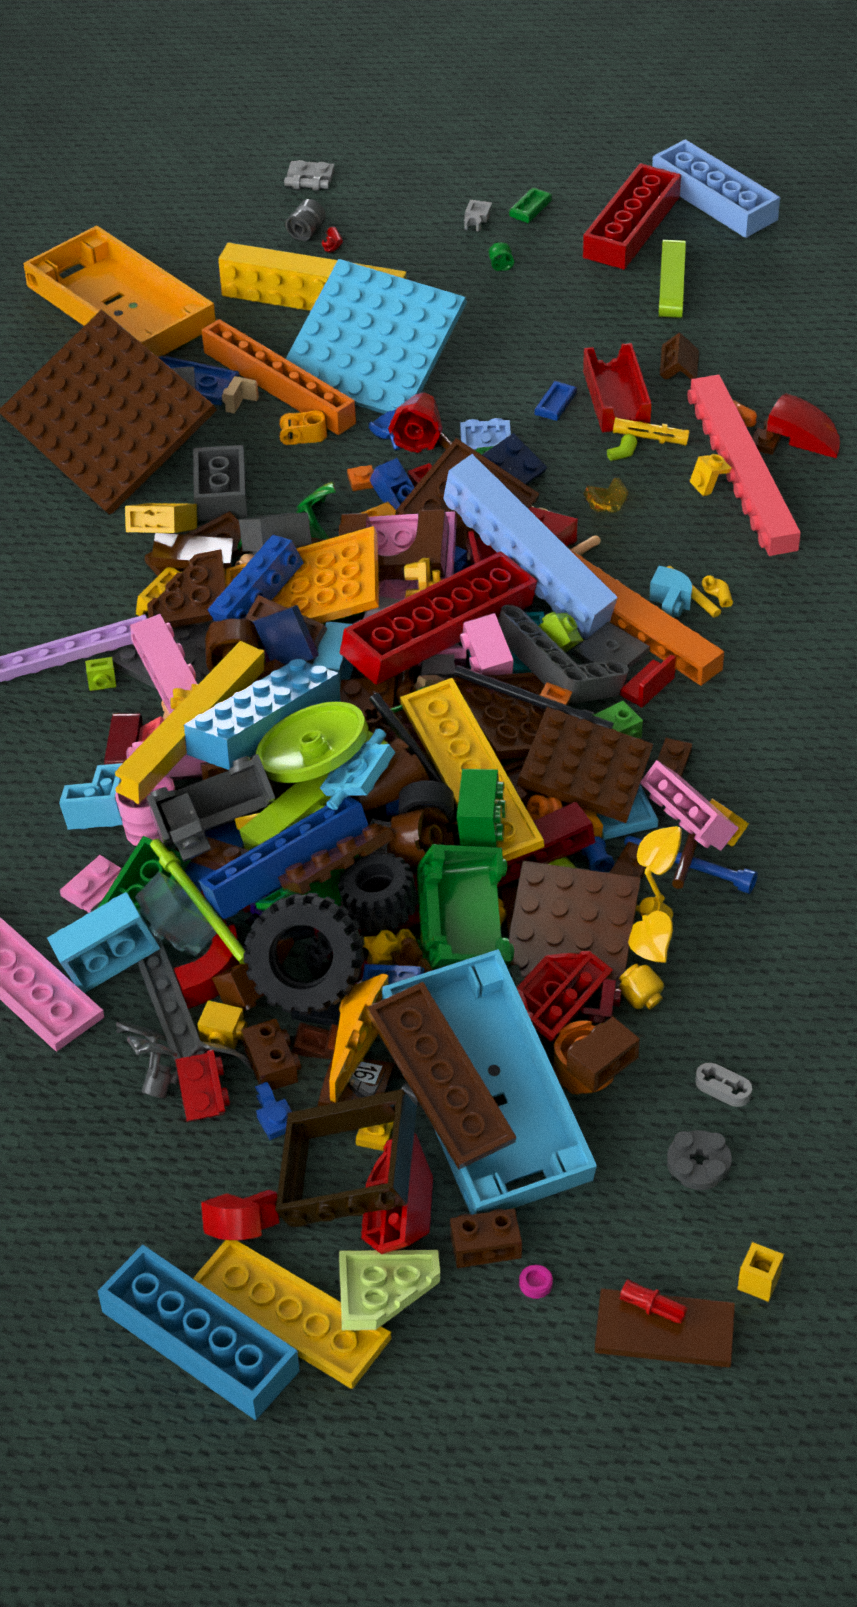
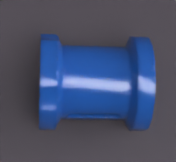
M595 837L596 843L581 849V853L589 861V870L607 873L613 868L614 859L611 855L607 854L604 839Z

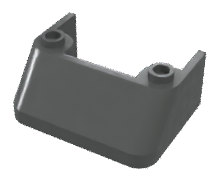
M259 755L252 756L251 760L249 756L239 758L232 762L234 767L230 768L229 771L182 789L168 791L167 787H163L151 792L147 796V803L162 843L165 846L175 844L170 834L171 828L161 804L185 793L189 794L205 832L235 821V818L260 812L274 802L275 796Z

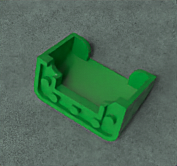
M432 844L421 859L417 869L421 950L423 953L422 959L426 958L433 970L498 949L506 966L513 960L514 946L512 943H509L507 937H501L497 884L500 882L501 877H505L507 872V861L503 859L502 848Z

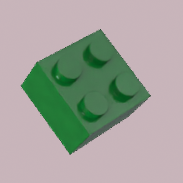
M462 769L457 810L461 846L498 848V842L504 841V824L501 823L502 818H506L507 804L506 800H504V782H499L498 769Z

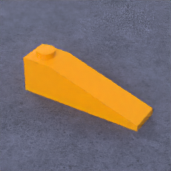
M380 974L356 984L348 996L345 995L340 1003L339 1012L341 1014L329 1080L331 1102H337L379 1034L367 1014V1007L382 1000L383 986L388 985V975Z

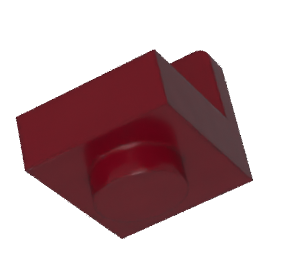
M603 980L600 1009L581 1008V1015L587 1016V1021L605 1023V1019L613 1017L614 1006L620 1007L622 992L621 988H616V980Z

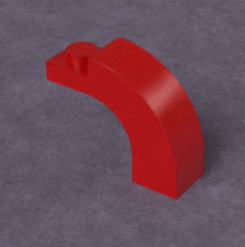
M206 918L207 930L212 940L210 949L200 959L174 968L177 982L188 1008L198 1006L218 996L219 993L212 978L239 963ZM234 924L227 926L238 940Z

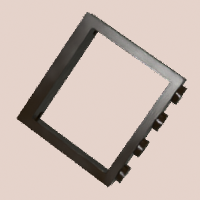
M401 1089L288 1113L275 1211L288 1226L302 1227L305 1224L321 1221L328 1222L337 1218L360 1216L368 1212L391 1210L395 1207L407 1205L416 1105L406 1092ZM394 1122L388 1183L302 1200L309 1139Z

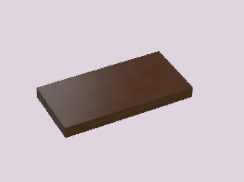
M601 1288L594 1353L731 1367L735 1303L661 1295L688 1308L684 1321L682 1323H675L653 1312L651 1315H647L646 1310L620 1300L621 1290Z

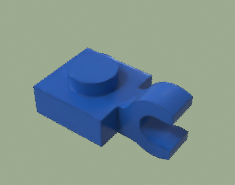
M267 1082L256 1086L259 1094L256 1095V1098L262 1106L261 1109L256 1110L257 1118L269 1140L284 1135L286 1133L288 1113L292 1112L287 1101L283 1099L276 1102L271 1087Z

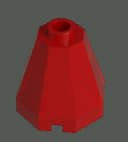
M425 392L414 395L396 409L388 427L390 434L392 432L394 435L393 440L397 446L417 453L425 448H428L427 450L433 449L443 429L438 405L434 397Z

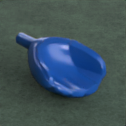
M396 409L388 411L374 422L371 421L368 425L369 429L377 437L391 439L394 451L399 450L400 447L395 444L393 440L394 435L392 432L390 434L388 427Z

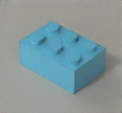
M127 892L113 898L108 903L47 938L62 967L74 984L84 993L160 949L148 925Z

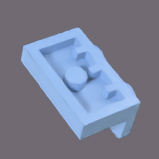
M494 418L490 421L470 419L460 422L461 441L475 451L479 447L495 446L511 435L510 420Z

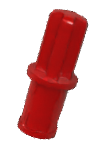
M628 1279L621 1290L620 1300L646 1310L647 1315H651L653 1312L675 1323H682L686 1317L688 1308L661 1296L658 1289L653 1291Z

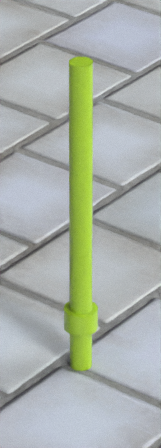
M159 838L154 839L150 846L160 858L159 863L166 872H170L238 962L245 964V949L182 869L180 860L175 853L169 851Z

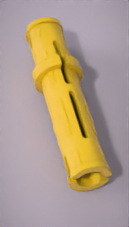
M616 417L613 426V433L632 434L635 437L658 440L661 444L670 442L686 446L689 437V430L667 427L668 425L663 423L660 426ZM628 427L637 428V429H643V430H648V431H641V430H636V429H630V428H628Z

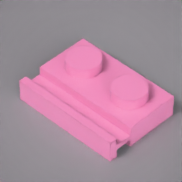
M99 855L60 889L61 896L80 909L90 913L98 908L119 875L121 868Z

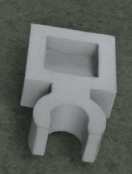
M470 199L465 210L464 229L468 230L469 226L475 225L476 231H480L481 222L487 223L492 212V203Z

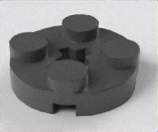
M701 1130L682 1131L675 1135L674 1141L668 1148V1170L672 1176L674 1175L687 1188L695 1190L711 1189L717 1186L718 1182L726 1178L731 1169V1151L725 1143V1138L719 1133ZM696 1155H702L707 1160L703 1161V1165H697L696 1160L691 1158Z

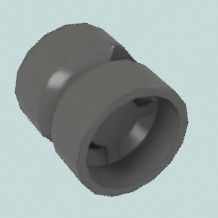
M304 200L286 220L287 232L292 238L307 241L324 223L326 213L324 208L315 200Z

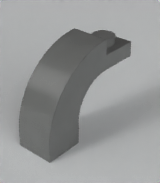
M188 793L161 804L171 828L170 834L184 862L212 850Z

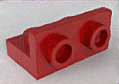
M208 1050L205 1054L175 1059L186 1121L190 1122L224 1115L225 1107L230 1106L227 1088H221L219 1076L224 1075L221 1057H215L214 1050Z

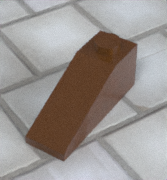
M292 937L279 940L277 956L281 966L294 944ZM237 963L212 978L223 1004L243 1008V1011L256 1006V1000L264 995L263 993L259 995L254 989L256 986L254 980L248 979L246 973L249 969L248 963Z

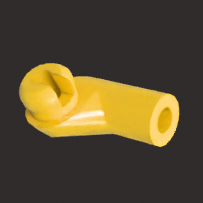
M711 575L703 578L702 586L704 591L717 597L721 607H731L733 605L731 593L726 582L716 579Z

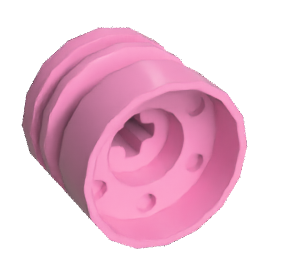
M166 775L151 792L163 787H167L168 791L176 790L173 780ZM116 792L115 797L127 840L137 846L143 836L152 840L160 839L147 803V796L140 804H137L135 801Z

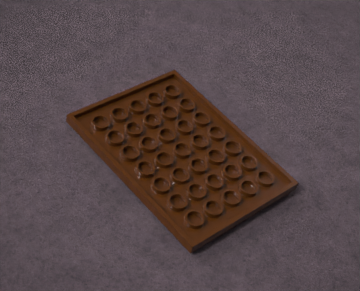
M102 309L0 408V414L108 515L112 514L217 411L209 400Z

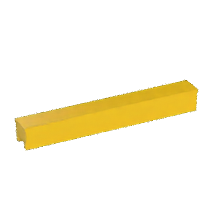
M240 641L115 771V776L121 778V782L115 788V792L140 804L186 755L184 724L194 719L197 715L210 710L216 704L234 696L236 692L249 687L264 671L265 651Z

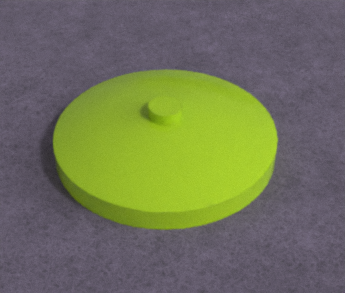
M326 702L312 705L287 716L275 724L259 742L256 754L260 757L267 778L272 781L296 783L311 780L335 770L351 759L363 746L367 738L368 724L362 711L353 704Z

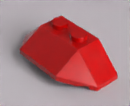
M582 951L580 954L562 953L546 955L516 988L534 1028L548 1040L555 1041L562 1028L570 1024L577 1016L581 1008L588 1003L603 984V980L607 979L613 969L590 951Z
M415 1133L407 1205L395 1207L391 1210H379L363 1214L361 1239L380 1254L409 1246L430 1233L433 1176ZM392 1139L386 1141L383 1147L384 1153L376 1161L366 1181L365 1188L388 1183Z

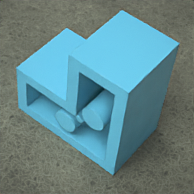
M123 763L97 765L92 783L64 786L59 804L68 830L123 825L115 797V788L121 782V778L115 776V771Z

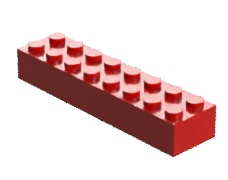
M500 551L345 628L340 654L375 685H378L461 642L460 634H463L464 622L494 613L498 620L501 608L505 605H513L521 610L532 605L538 581Z

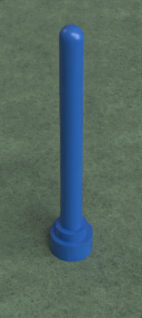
M627 836L624 844L627 845L628 842L640 845L642 839ZM678 852L674 863L679 864L681 852ZM693 857L690 865L692 869L733 882V885L738 887L739 891L748 894L752 892L758 877L756 871L747 868L734 871Z

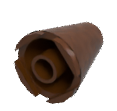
M396 738L390 743L395 754L389 761L388 767L381 773L374 784L373 790L367 796H350L361 803L364 813L399 800V792L410 783L429 781L426 770L416 754L411 756L405 751L409 746L400 738Z

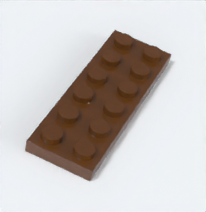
M424 982L367 1007L369 1018L458 1170L516 1142V1135Z

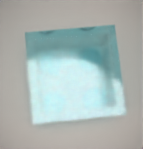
M158 872L135 896L141 907L139 910L141 915L151 924L149 927L150 931L161 940L164 938L168 939L180 952L186 950L196 956L217 934L180 884L161 872Z

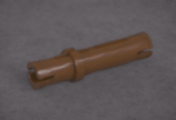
M414 666L398 674L396 697L399 705H401L400 697L417 690L414 679Z

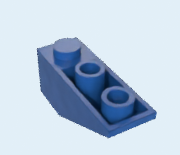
M398 458L377 466L369 479L379 498L384 503L389 502L395 510L415 488Z

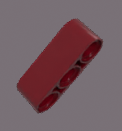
M141 713L112 714L104 765L124 763L127 760L126 751L129 747H132V743L138 742L140 727L143 726Z

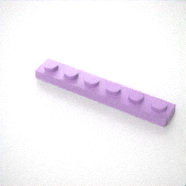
M146 615L0 656V682L10 681L22 675L37 673L43 669L61 666L67 662L89 658L98 653L113 651L119 647L133 644L130 625L147 619Z

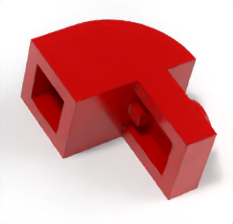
M266 1190L244 1199L226 1193L201 1202L204 1234L223 1240H245L262 1236V1229L279 1224V1214L275 1211L277 1192Z

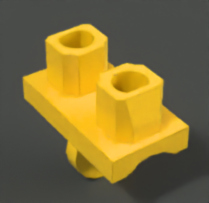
M422 558L419 562L404 566L405 580H418L419 589L406 590V598L443 580L440 579V570L432 571L433 580H431L430 558Z
M401 929L396 935L389 930H382L377 936L364 937L365 945L363 947L370 951L367 956V962L378 965L395 964L390 956V952L400 951L401 942L404 938L411 937L415 939L409 929Z

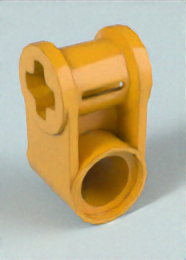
M321 411L287 413L280 418L279 425L282 429L280 440L285 445L317 443L327 438L325 415ZM290 432H293L292 439H290Z

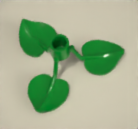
M333 481L319 487L297 506L298 510L295 513H302L304 510L308 512L310 534L313 538L330 539L318 523L312 510V505L323 503L327 494L336 493ZM241 539L239 540L237 545V549L239 551L242 547Z

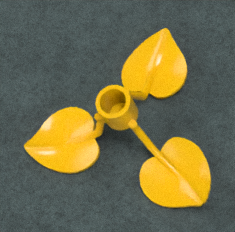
M677 826L658 829L649 833L641 841L637 850V861L640 865L646 867L645 875L654 891L655 897H647L641 901L640 906L637 905L636 911L641 914L643 921L633 924L628 944L637 955L653 962L665 963L667 960L668 946L673 933V911L663 903L665 896L660 893L652 872L656 875H662L675 862L682 837V830Z

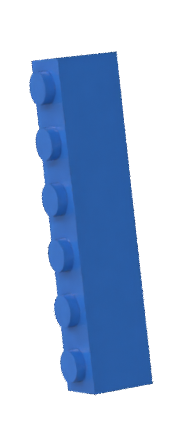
M347 796L337 810H333L326 805L199 880L206 900L223 920L236 915L239 910L261 900L266 894L276 888L282 887L278 877L286 873L285 869L296 863L304 864L312 860L311 856L321 850L329 851L337 847L336 843L346 837L352 836L355 838L363 834L362 829L369 826L360 802Z

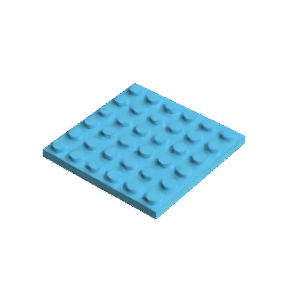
M338 259L286 359L355 400V405L385 414L388 411L397 409L408 399L422 392L467 303L466 297Z

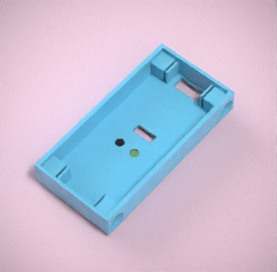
M499 949L383 986L382 1000L424 982L492 1097L503 1094L507 1104L498 1107L516 1135V1142L458 1170L436 1132L470 1214L487 1213L495 1209H513L593 1181L597 1168L596 1162ZM539 1172H543L546 1178L509 1192L505 1186L507 1183Z

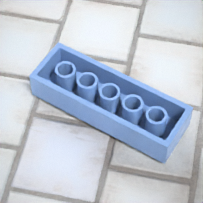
M683 140L653 156L652 167L681 174V198L743 237L747 238L778 220L779 196L689 141Z

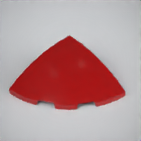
M787 393L783 394L769 414L766 431L790 437V446L837 458L840 437L832 420L813 404Z

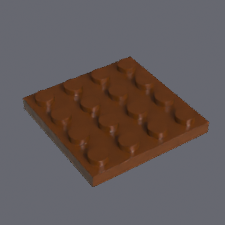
M456 438L396 509L395 515L418 514L421 510L445 509V512H455L457 516L455 546L467 551V563L471 566L466 545L467 534L469 531H473L475 538H480V535L473 528H469L463 522L462 517L455 510H451L443 499L449 470L473 454L527 508L535 504L539 499V493Z
M533 672L487 675L537 695L541 694L545 686ZM453 678L498 760L527 757L545 709L462 678Z
M547 707L519 775L517 785L570 804L577 802L581 808L626 823L653 744Z
M523 861L508 939L509 943H512L514 946L513 960L507 966L511 977L525 979L546 955L562 953L580 954L582 951H590L613 969L607 979L616 980V988H619L621 983L619 978L626 971L630 949L628 941L634 924L641 878ZM603 984L598 989L599 991H602Z

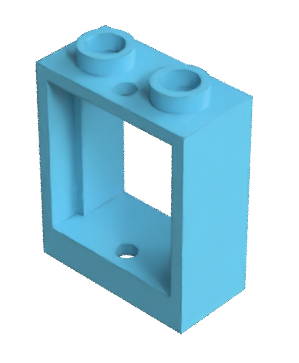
M329 621L325 624L327 631L319 643L317 650L319 656L314 659L313 665L324 666L328 670L338 672L339 685H341V680L350 679L354 667L340 654L344 629L353 624Z

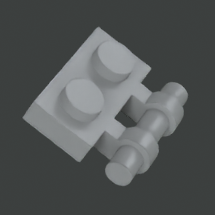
M302 160L291 161L284 185L293 186V189H300V187L312 188L316 191L329 189V183H331L335 171L334 164L305 162Z

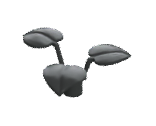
M117 1022V1033L130 1031L144 1035L148 1039L129 1035L127 1037V1041L137 1055L150 1052L149 1068L141 1092L165 1099L170 1083L176 1084L178 1074L177 1070L173 1075L170 1074L171 1067L159 1064L160 1056L163 1053L177 1057L178 1053L157 1043V1039L166 1041V1037L159 1032L132 1023ZM201 1041L187 1055L189 1057L196 1055L199 1051L214 1050L232 1054L239 1058L249 1069L251 1067V1062L246 1056L228 1046Z

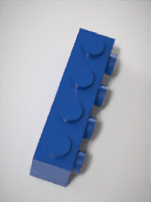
M272 535L265 542L261 549L207 609L214 621L245 619L258 595L269 600L276 596L304 563L292 540Z

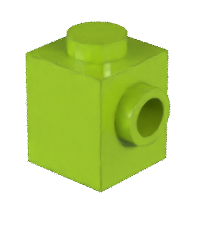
M551 612L542 618L543 623L539 627L565 653L583 641L576 629V621L568 613Z

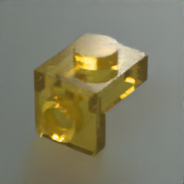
M614 478L608 489L587 486L583 495L589 502L590 507L595 511L618 512L628 496V490L619 478Z

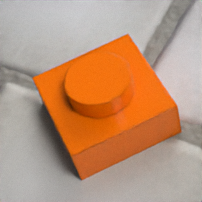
M372 465L347 469V476L353 491L374 488L369 481L374 472Z
M547 682L540 696L568 705L572 691Z

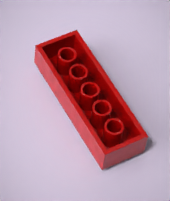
M640 163L584 233L583 258L625 270L679 199L681 174Z

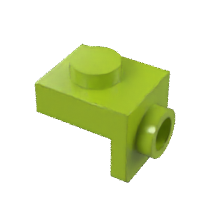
M112 657L85 661L89 691L116 687Z

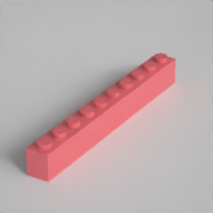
M720 375L691 379V390L687 392L688 401L695 406L696 418L702 420L703 431L705 435L710 437L712 450H716L718 455L722 456L724 461L731 467L730 473H726L727 480L733 483L734 494L736 498H740L742 501L743 513L745 515L748 514L750 517L751 529L758 533L760 547H765L769 556L798 551L801 532Z

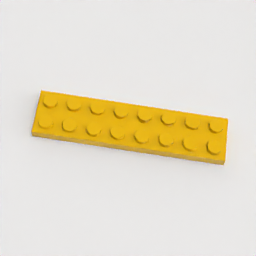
M453 678L400 697L401 705L443 783L453 791L454 803L457 808L462 769H498L499 782H504V800H506L507 804L506 818H502L501 823L504 824V841L498 842V848H502L503 859L509 861L543 848L544 840Z

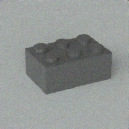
M244 445L193 448L194 504H197V521L214 520L229 511L236 519L247 518Z

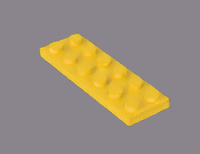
M225 1240L193 1278L295 1348L298 1352V1357L351 1389L355 1387L391 1340V1332L381 1326L376 1330H342L341 1302L237 1240Z

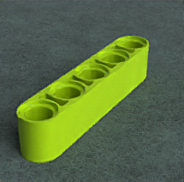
M663 240L659 317L682 318L686 241Z

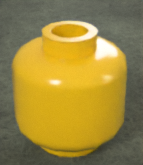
M634 964L620 976L619 980L621 983L619 988L622 989L621 994L635 1009H641L645 1006L648 1009H652L663 999L660 994L663 991L664 983L650 966Z

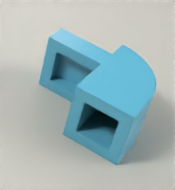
M658 566L650 582L649 600L662 603V611L671 617H680L682 609L690 610L692 583L684 573L675 569Z

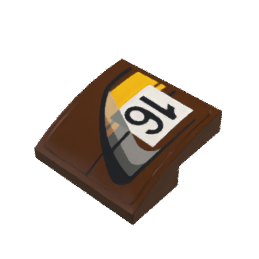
M333 1057L323 1082L318 1107L334 1103L330 1101L329 1084ZM363 1058L336 1103L386 1093L394 1074L395 1063Z

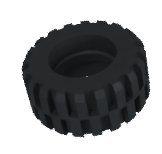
M315 893L307 895L293 894L288 898L276 901L262 912L252 924L251 932L247 935L245 941L247 951L244 953V963H248L249 967L246 973L248 979H253L256 983L255 991L259 995L263 993L269 999L266 1002L273 1007L278 1004L283 1007L282 1011L292 1013L295 1010L299 1011L300 1015L310 1014L316 1010L319 1013L327 1010L329 1006L340 1002L358 980L362 972V964L365 960V953H363L364 938L358 932L360 926L356 919L352 920L349 917V911L344 906L340 908L334 904L335 900L329 897L325 899L320 898ZM307 925L314 927L322 932L331 944L333 950L331 967L324 976L317 980L302 981L290 976L282 968L278 960L277 945L279 939L285 931L294 926Z

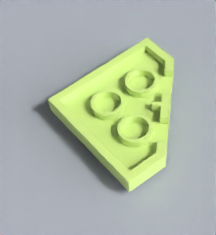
M376 1250L339 1251L342 1330H376L440 1283L438 1250H394L385 1254H380Z

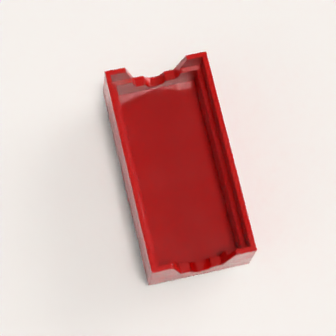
M632 343L622 344L617 358L612 359L609 363L597 360L594 347L584 348L583 372L601 432L613 431L616 417L650 424L651 401Z

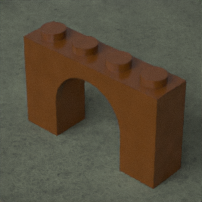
M445 509L421 510L418 512L416 538L407 550L393 556L378 554L379 581L391 579L405 580L404 566L419 562L422 558H430L431 579H433L432 571L440 570V577H445L449 522ZM342 514L339 536L372 527L368 514Z

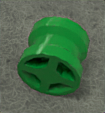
M499 242L490 247L489 258L494 270L504 271L512 268L514 258L511 248L507 243Z

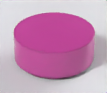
M531 1265L521 1272L519 1286L523 1294L530 1298L538 1299L550 1293L553 1277L546 1267Z

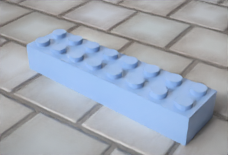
M473 454L449 470L443 498L446 505L451 510H455L462 517L463 522L480 535L481 540L486 545H490L497 553L502 551L538 581L535 594L540 599H544L552 607L553 612L568 613V615L573 617L577 623L576 629L585 640L607 622H610L618 597Z

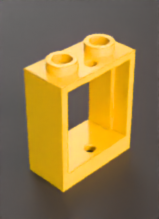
M145 503L125 506L126 532L178 533L194 530L197 528V504Z

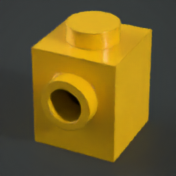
M209 1000L197 1023L200 1041L222 1044L232 1049H235L239 1039L242 1040L241 1029L248 1026L247 1022L244 1021L243 1008Z
M752 1242L740 1268L737 1290L769 1302L781 1276L784 1254Z

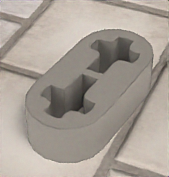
M704 1063L698 1067L695 1082L699 1090L735 1107H742L750 1102L752 1084L745 1077L714 1063ZM710 1075L715 1076V1079L712 1078L709 1081L704 1080L705 1077L708 1078ZM738 1088L743 1090V1092H739L737 1095L732 1093V1091H736Z

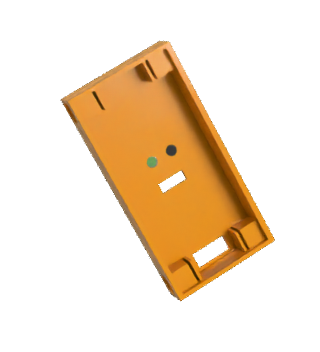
M98 226L24 262L27 286L83 326L102 309L157 357L163 356L202 335V329L216 321L213 302ZM77 264L85 267L64 279L59 276L60 273ZM119 294L123 296L108 305L104 304V302L118 296Z

